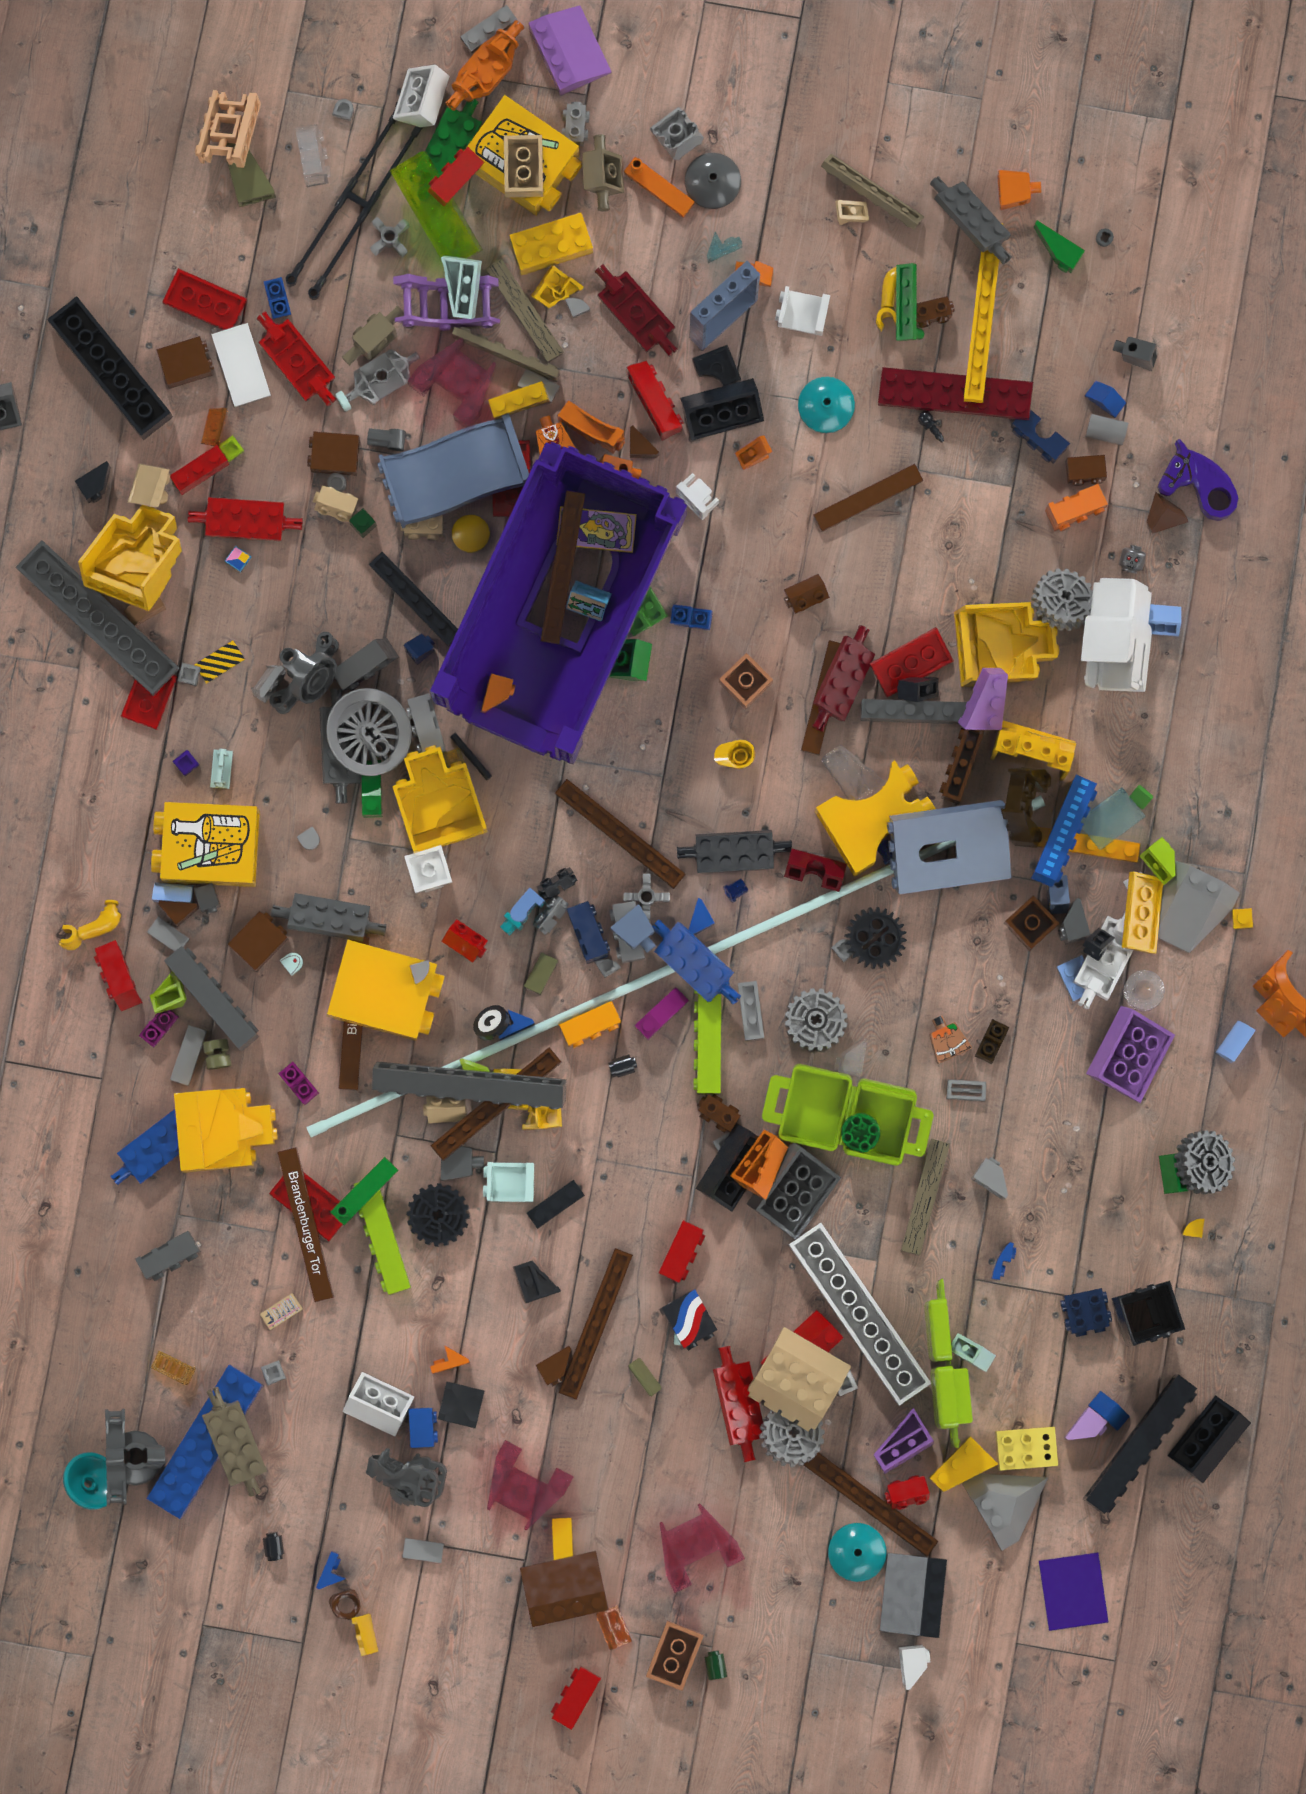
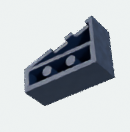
M586 901L567 908V913L586 963L589 964L608 957V951L611 950L607 940L603 941L601 934L604 931L601 923H597L594 916L597 913L594 905H590Z

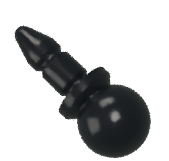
M928 411L921 412L918 416V422L925 426V430L930 429L935 438L943 443V435L934 425L936 421L933 420L932 414Z

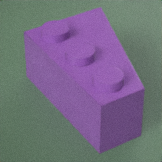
M982 668L973 688L974 692L970 701H967L966 710L958 721L964 729L1002 730L1008 674L1001 668Z
M914 1408L874 1454V1458L884 1474L934 1445V1440Z

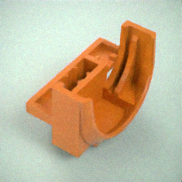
M1289 950L1253 985L1266 999L1256 1012L1283 1038L1294 1028L1306 1037V999L1297 992L1288 978L1286 964L1293 954Z

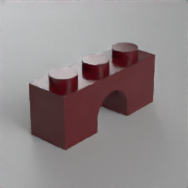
M792 848L784 877L802 882L805 875L815 874L821 878L822 888L840 892L847 863Z

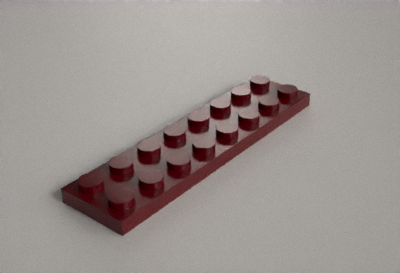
M882 367L878 406L1029 420L1034 382L986 377L983 403L964 401L967 375Z

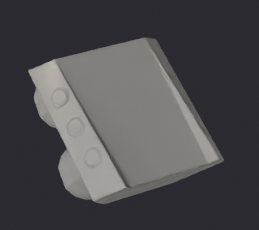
M680 107L650 128L651 132L674 160H680L682 156L697 145H701L704 138L699 132L697 125L690 121L687 114Z
M266 666L267 670L256 686L251 687L254 697L264 703L268 701L287 673L283 666Z

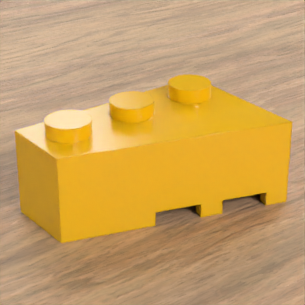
M969 1436L929 1479L942 1492H945L998 1465V1463Z

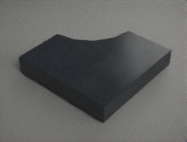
M728 345L692 358L699 377H714L720 381L722 386L741 381Z

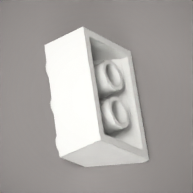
M437 65L408 69L393 119L418 127L434 126L450 76Z
M362 1372L348 1397L343 1412L396 1436L414 1396Z
M923 1645L899 1647L902 1682L906 1690L912 1688L927 1669V1663H930V1653Z

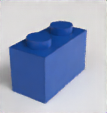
M433 1408L409 1409L411 1448L435 1447V1443H438V1431H434V1423H437V1411L433 1412Z

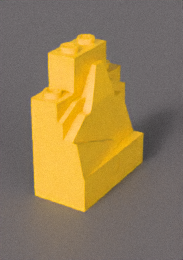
M141 505L131 520L125 516L113 514L78 561L83 585L149 611L172 576L170 569L176 563V558L182 551L179 538L173 535L177 530L175 516L146 505Z
M1031 602L965 605L954 612L961 687H974L982 668H1001L1008 674L1007 683L1033 681L1038 678L1040 667L1037 662L1053 661L1058 658L1060 649L1056 642L1057 627L1051 628L1048 622L1043 623L1042 620L1033 621L1034 609L1031 607Z
M1003 720L1002 730H998L990 760L994 761L998 752L1015 757L1021 754L1048 762L1047 766L1062 770L1060 780L1064 781L1071 768L1076 742Z
M436 745L425 748V752L419 754L418 751L407 754L404 761L410 781L402 779L396 781V785L392 787L414 853L440 845L444 847L488 832L466 763L462 764L461 761L450 764L451 767L447 768L441 747L436 748Z
M246 1088L174 1094L180 1168L184 1173L254 1166L253 1161H256V1150H252V1147L275 1144L274 1140H278L277 1128H273V1121L276 1120L275 1109H272L271 1105L248 1107V1104H251V1094L247 1092Z

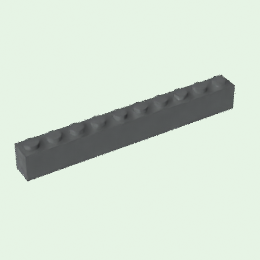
M378 1061L373 1067L372 1090H378L380 1093L397 1092L400 1095L410 1093L416 1094L419 1097L431 1095L436 1098L452 1097L455 1100L473 1099L474 1102L492 1101L494 1104L504 1102L511 1103L514 1106L525 1104L534 1108L546 1106L550 1109L563 1108L566 1102L567 1079Z

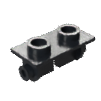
M570 867L567 869L562 868L554 877L546 878L540 882L537 888L545 900H550L561 893L558 886L561 885L565 891L575 885V882L578 880Z

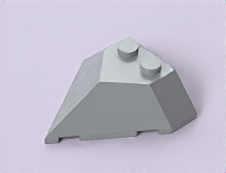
M978 1474L962 1483L992 1532V1536L1001 1551L1019 1541L1048 1477Z

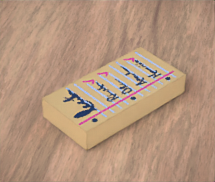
M291 1293L260 1315L268 1328L272 1330L303 1310L294 1294Z

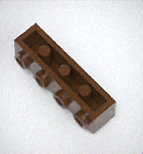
M961 728L957 738L961 740L959 747H954L951 756L954 757L953 764H948L945 775H948L947 782H942L939 793H942L941 799L956 804L960 803L985 730Z

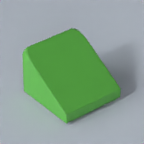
M1138 785L1129 796V799L1140 809H1144L1153 798V795L1141 785Z

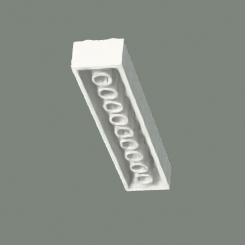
M819 1223L788 1245L898 1406L931 1384L822 1223Z

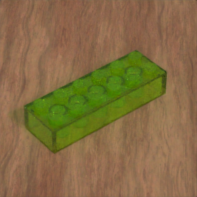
M426 151L419 152L390 170L440 259L442 256L469 259L483 251L455 200L452 198L443 206L427 191L431 187L428 183L435 176L439 178L440 174Z

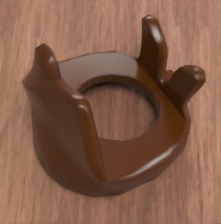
M353 1589L336 1593L329 1599L330 1608L337 1618L351 1620L360 1611V1599ZM347 1597L354 1602V1609L350 1613H343L339 1610L338 1604L341 1599Z

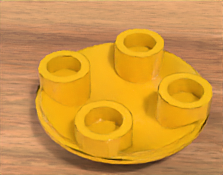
M465 515L459 518L452 528L454 544L467 553L481 550L487 544L490 537L487 523L476 515Z

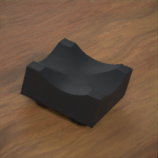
M446 1382L438 1420L476 1429L485 1391Z

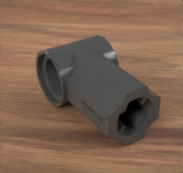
M369 428L367 445L387 447V449L393 451H404L406 431L401 429L381 430Z

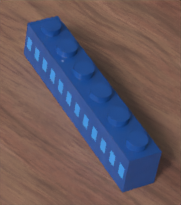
M1075 775L1031 879L1053 887L1055 882L1059 883L1063 872L1060 871L1062 865L1066 867L1070 858L1067 853L1069 849L1073 850L1077 842L1074 839L1075 834H1080L1084 823H1081L1083 817L1086 818L1090 811L1089 801L1093 802L1098 792L1095 790L1097 783Z

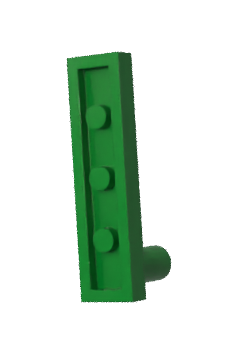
M917 264L896 265V340H921L925 333L923 329L916 327Z
M384 1157L336 1205L331 1213L345 1226L399 1170Z

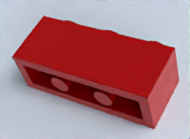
M469 147L464 151L460 149L454 155L456 160L452 164L448 162L441 169L443 174L439 178L435 176L428 183L431 187L427 191L443 206L453 198L485 163Z
M218 445L171 474L170 478L180 494L184 495L227 467L229 463Z
M683 1220L658 1274L678 1283L681 1280L685 1281L689 1270L686 1269L688 1263L693 1264L697 1255L694 1252L697 1244L701 1246L706 1236L703 1234L704 1230Z
M582 1666L579 1669H574L570 1676L573 1681L570 1686L565 1685L560 1694L563 1697L560 1704L556 1702L551 1710L553 1714L552 1719L571 1730L601 1680L600 1676Z

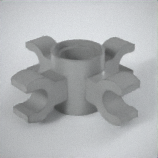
M376 217L372 223L381 233V239L370 247L371 252L377 256L385 247L394 248L403 258L408 252L404 245L399 242L398 236L410 227L409 223L402 219L394 228L386 227ZM387 234H394L395 238L392 241H387L385 236Z
M643 874V889L639 893H624L623 900L624 902L639 901L643 906L646 917L650 921V906L654 902H670V893H654L650 889L651 874ZM648 892L652 895V899L649 902H644L641 899V895Z

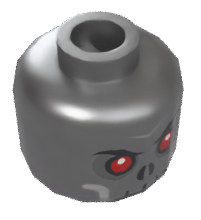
M1130 544V548L1122 549L1119 565L1123 567V571L1137 574V571L1143 569L1146 553L1141 551L1142 547Z

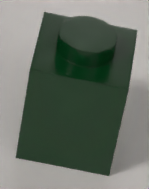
M364 508L349 520L350 525L362 538L377 526L376 521Z

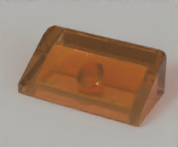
M227 408L209 409L201 444L218 445L220 447L228 415Z
M618 1605L609 1608L607 1611L596 1613L610 1650L632 1642Z

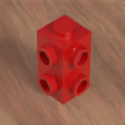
M456 919L447 930L441 942L473 963L477 957L482 958L487 950L485 945L488 940Z
M915 1475L902 1482L900 1480L891 1482L887 1485L884 1497L886 1503L891 1505L892 1510H903L908 1505H922L929 1500L930 1492L925 1476L919 1477Z

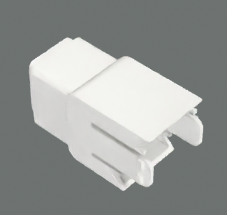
M1100 578V583L1095 582L1093 585L1091 612L1085 619L1081 661H1087L1084 680L1086 686L1090 688L1098 685L1099 690L1145 692L1152 635L1151 626L1148 624L1152 593L1148 591L1146 585L1135 579Z

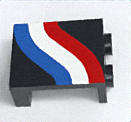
M695 1289L659 1309L662 1316H666L682 1345L680 1346L681 1350L687 1348L689 1351L698 1346L697 1341L701 1339L707 1341L715 1336L713 1332L717 1331V1328Z

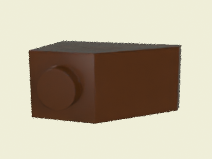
M570 1346L536 1365L547 1386L551 1384L553 1387L562 1382L561 1377L565 1375L571 1352Z

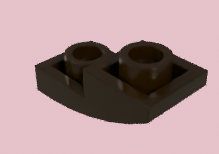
M992 1019L975 1057L992 1064L1009 1027Z

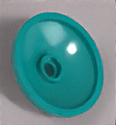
M819 377L810 381L801 391L798 400V411L801 419L809 428L820 433H833L844 428L850 422L855 409V400L850 388L841 380L833 377ZM825 399H828L831 403L829 405H825L823 401Z
M86 1452L79 1454L67 1464L64 1470V1489L69 1498L78 1506L90 1510H97L107 1506L106 1457L98 1453Z
M851 1523L836 1531L829 1543L828 1557L832 1568L839 1576L849 1581L862 1582L873 1578L880 1572L886 1560L887 1551L882 1536L876 1529L867 1524ZM856 1549L861 1550L862 1554L860 1556H855L854 1551Z

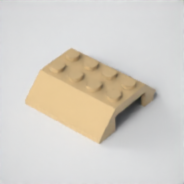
M783 1327L758 1374L749 1385L747 1391L750 1393L748 1396L759 1403L763 1399L765 1401L763 1405L776 1413L780 1409L782 1411L780 1415L793 1423L797 1419V1425L809 1432L811 1428L815 1430L824 1417L851 1366Z

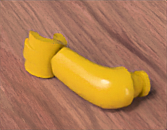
M896 267L889 270L883 279L881 309L877 313L876 326L881 332L885 328L882 322L884 318L891 317L896 326V312L893 311L896 298Z
M105 900L104 904L106 907H104V911L100 912L99 917L86 925L78 927V930L72 925H63L62 929L64 932L72 933V936L69 939H61L59 941L60 947L70 951L75 950L81 945L82 940L98 937L115 929L121 919V914L117 908L119 902L116 900Z

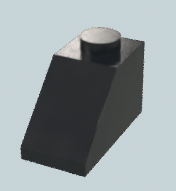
M107 461L75 480L88 503L99 501L102 499V495L105 494L111 469Z
M911 677L899 680L897 686L898 699L919 702L938 697L939 678Z

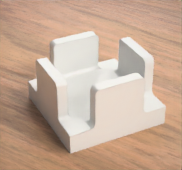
M692 473L676 486V494L703 520L719 504V500L715 498L708 506H705L711 500L710 494L712 490L700 478L690 487H687L695 480V475Z
M441 845L404 856L415 893L429 892L452 883Z

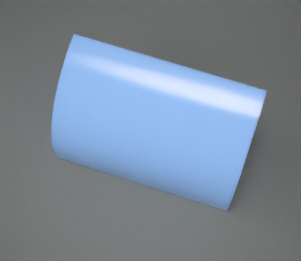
M1150 604L1148 624L1151 626L1152 634L1179 636L1181 607Z
M155 882L152 900L154 902H159L160 900L193 903L194 885Z
M1237 1021L1215 1053L1228 1062L1233 1063L1256 1030L1241 1021Z

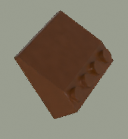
M596 1551L520 1568L532 1627L609 1610Z

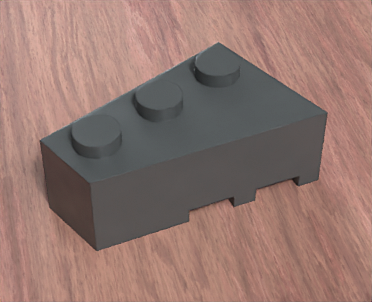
M387 638L374 639L337 666L335 679L342 690L353 691L360 686V682L370 679L377 671L387 667L399 656Z
M186 1231L167 1241L162 1246L152 1249L146 1255L135 1258L147 1280L153 1279L157 1281L164 1277L163 1273L170 1269L172 1272L180 1268L181 1262L185 1260L190 1262L198 1257L197 1253L201 1251L190 1231Z

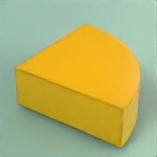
M1196 1219L1190 1222L1185 1227L1182 1236L1202 1238L1204 1219Z

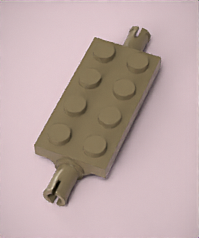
M214 1387L215 1396L211 1389L207 1391L213 1407L209 1413L202 1415L231 1487L244 1482L249 1493L248 1495L255 1496L252 1488H254L256 1495L261 1492L255 1476L267 1472L239 1401L237 1400L232 1403L224 1402L219 1387Z

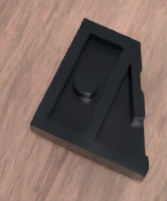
M533 1261L513 1267L525 1304L561 1292V1289Z

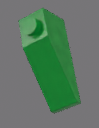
M1037 220L1034 229L1053 261L1061 271L1072 273L1085 250Z
M367 760L366 765H372L371 760ZM362 775L363 818L383 817L381 775Z

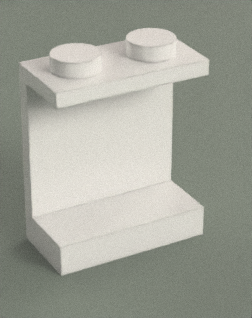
M786 286L785 292L781 291L779 302L782 303L781 310L777 309L775 321H778V327L822 336L830 295L823 294L822 297L794 292L790 291L789 287Z

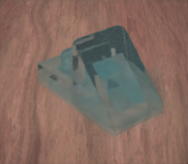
M715 231L707 253V262L710 263L742 248L740 237H730L722 244Z

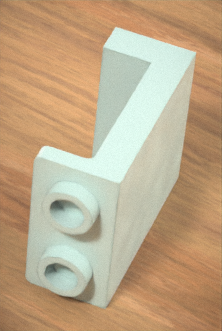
M488 1162L487 1166H484V1178H487V1186L483 1185V1197H487V1201L534 1202V1163Z

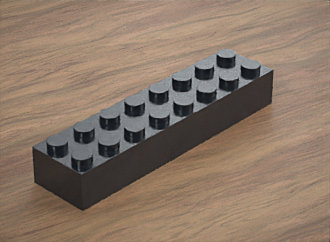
M77 296L47 319L51 327L143 441L173 418L169 409Z
M1175 1374L1083 1497L1085 1502L1102 1514L1110 1513L1116 1505L1114 1502L1116 1498L1124 1495L1128 1489L1126 1487L1127 1483L1135 1480L1139 1474L1138 1468L1141 1465L1145 1466L1151 1458L1149 1453L1152 1449L1157 1450L1162 1443L1161 1437L1163 1434H1168L1174 1427L1172 1422L1175 1418L1179 1419L1186 1410L1183 1407L1186 1403H1191L1197 1396V1393H1195L1197 1388L1179 1374Z

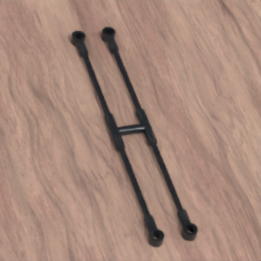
M395 110L359 170L351 178L335 203V208L302 260L297 263L292 273L286 276V283L289 286L297 284V277L302 271L306 260L347 198L363 207L357 222L328 268L320 276L314 287L308 290V295L312 300L319 298L320 290L325 284L327 276L360 224L364 222L380 197L382 189L413 140L418 137L423 127L415 126L409 140L368 202L354 194L352 190L356 186L358 178L391 126L397 121L393 119ZM294 277L295 281L290 283L288 279ZM312 291H317L316 296H311L310 294Z

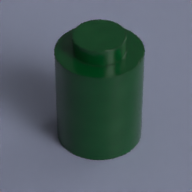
M719 1650L708 1652V1656L704 1657L708 1680L728 1677L724 1653L720 1654Z

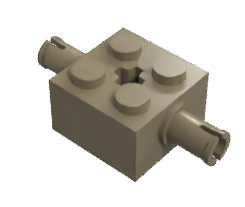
M598 134L593 136L595 150L582 153L584 190L597 195L598 211L603 212L610 210V195L624 193L622 155L607 151L605 144L606 135Z
M396 306L386 317L381 312L377 315L375 313L367 319L368 323L363 328L360 326L353 332L354 346L342 356L343 360L350 366L361 354L369 362L397 337L396 328L393 325L396 323V317L404 316L403 310Z

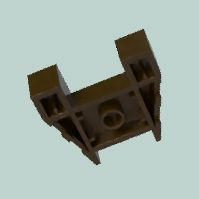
M1010 768L1008 769L1011 775L1005 809L1001 808L1003 819L1008 820L1009 823L1006 825L1007 831H1011L1010 841L1015 846L1037 848L1038 842H1041L1042 832L1031 819L1033 815L1032 800L1035 799L1036 792L1047 793L1048 787L1051 786V776L1046 769Z

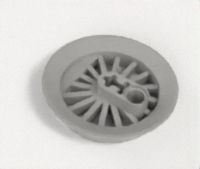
M363 688L347 693L333 706L327 720V740L333 755L344 767L354 773L365 776L387 773L397 767L408 753L412 738L408 715L394 697L383 691ZM371 704H373L377 708L370 719ZM364 705H365V716H363V713H362V710H361V708H362ZM381 709L387 714L374 724ZM390 717L393 724L377 728ZM343 723L344 725L348 726V727L351 728V729L338 728V727ZM391 728L395 729V735L380 732ZM366 730L369 731L368 736L365 735ZM337 732L354 734L341 739L337 738ZM356 739L347 748L341 749L339 743ZM386 739L395 740L394 746L390 745ZM358 743L352 757L349 758L345 753ZM376 744L382 747L381 753L376 750ZM362 748L361 763H358L355 760ZM367 750L369 752L372 765H366ZM381 757L383 761L378 763L377 758Z

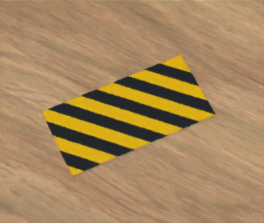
M232 640L194 665L201 667L200 674L207 684L245 660V658Z

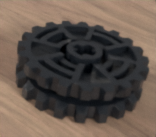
M437 1183L436 1187L430 1184L428 1189L421 1188L419 1189V1195L414 1194L412 1196L414 1201L409 1202L408 1206L411 1209L406 1212V1215L410 1217L407 1223L413 1227L411 1229L412 1234H418L417 1239L419 1241L424 1239L425 1244L430 1245L434 1243L435 1247H439L440 1243L447 1246L449 1241L456 1242L458 1235L463 1236V1228H468L469 1225L466 1223V1219H470V1215L466 1212L469 1209V1205L464 1204L466 1199L464 1196H459L460 1192L457 1189L452 1191L451 1186L443 1187L441 1183ZM442 1210L443 1218H439L438 1221L435 1220L433 1213Z

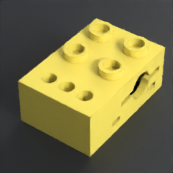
M1055 1427L995 1431L998 1470L1058 1466ZM1044 1434L1048 1435V1439L1046 1441L1043 1440ZM1047 1453L1050 1455L1048 1460L1044 1458Z

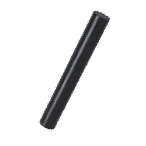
M457 733L450 736L452 741L486 781L492 777L489 771Z

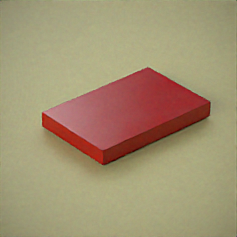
M173 675L154 696L135 679L121 717L157 730L177 676Z

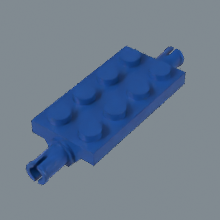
M661 920L654 923L656 925L652 926L654 931L663 938V941L654 952L707 1002H711L717 994L724 995L731 1004H735L738 1001L737 998L740 999L741 995L729 983V978L734 972L682 923L677 922L671 930Z
M175 1109L117 1153L124 1162V1166L111 1175V1178L115 1180L114 1182L117 1185L130 1175L135 1176L138 1182L142 1184L179 1155Z

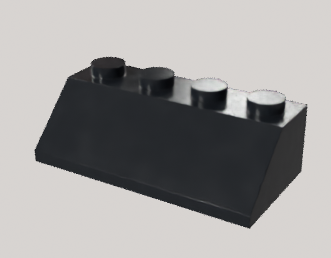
M753 378L680 398L691 441L764 421L758 389Z
M736 1123L695 1189L733 1212L746 1189L730 1175L759 1136Z
M1215 1395L1167 1456L1198 1481L1204 1483L1251 1422L1239 1411Z

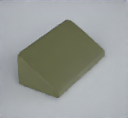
M541 953L524 987L541 995L558 964V960Z
M637 1358L628 1365V1368L649 1396L652 1397L662 1389L641 1358Z

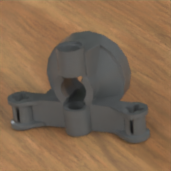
M322 632L318 635L315 653L310 657L297 649L285 648L281 651L279 658L287 669L288 676L293 680L287 688L270 696V705L278 713H288L298 700L305 704L312 703L329 689L337 671V664L332 657L339 649V642L333 638L331 633Z
M105 1409L107 1505L111 1503L127 1505L126 1484L137 1486L152 1480L162 1467V1464H165V1447L159 1445L155 1438L146 1432L135 1430L125 1432V1409L121 1411ZM132 1448H139L142 1451L146 1450L147 1463L142 1462L138 1465H133L128 1462L124 1464V1451L128 1452Z

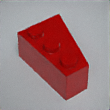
M114 940L95 948L97 955L94 956L97 966H101L103 972H100L103 982L108 983L109 988L106 991L110 1000H115L121 1012L143 1003L136 991V985L134 980H132L129 968L117 941Z

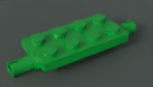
M476 99L472 102L467 101L462 111H453L447 107L414 171L416 175L425 179V184L418 195L420 199L423 200L424 198V201L429 202L431 194L427 190L431 186L428 183L435 176L439 178L443 174L441 169L448 162L452 164L456 160L454 155L460 149L464 151L479 131L482 122L472 117L479 104V101Z

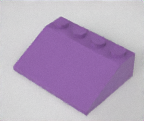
M580 5L542 16L528 23L530 33L560 96L612 73Z
M1121 1006L1086 1074L1141 1103L1175 1034L1137 1011Z

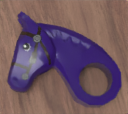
M1180 439L1176 440L1177 452L1169 462L1158 483L1159 493L1167 497L1180 487L1193 485L1200 510L1208 519L1219 521L1228 518L1236 509L1239 499L1230 477L1215 462L1202 454L1189 450ZM1216 490L1224 492L1229 499L1228 508L1221 511L1211 508L1208 503V494Z

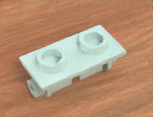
M214 749L211 788L229 789L233 751Z

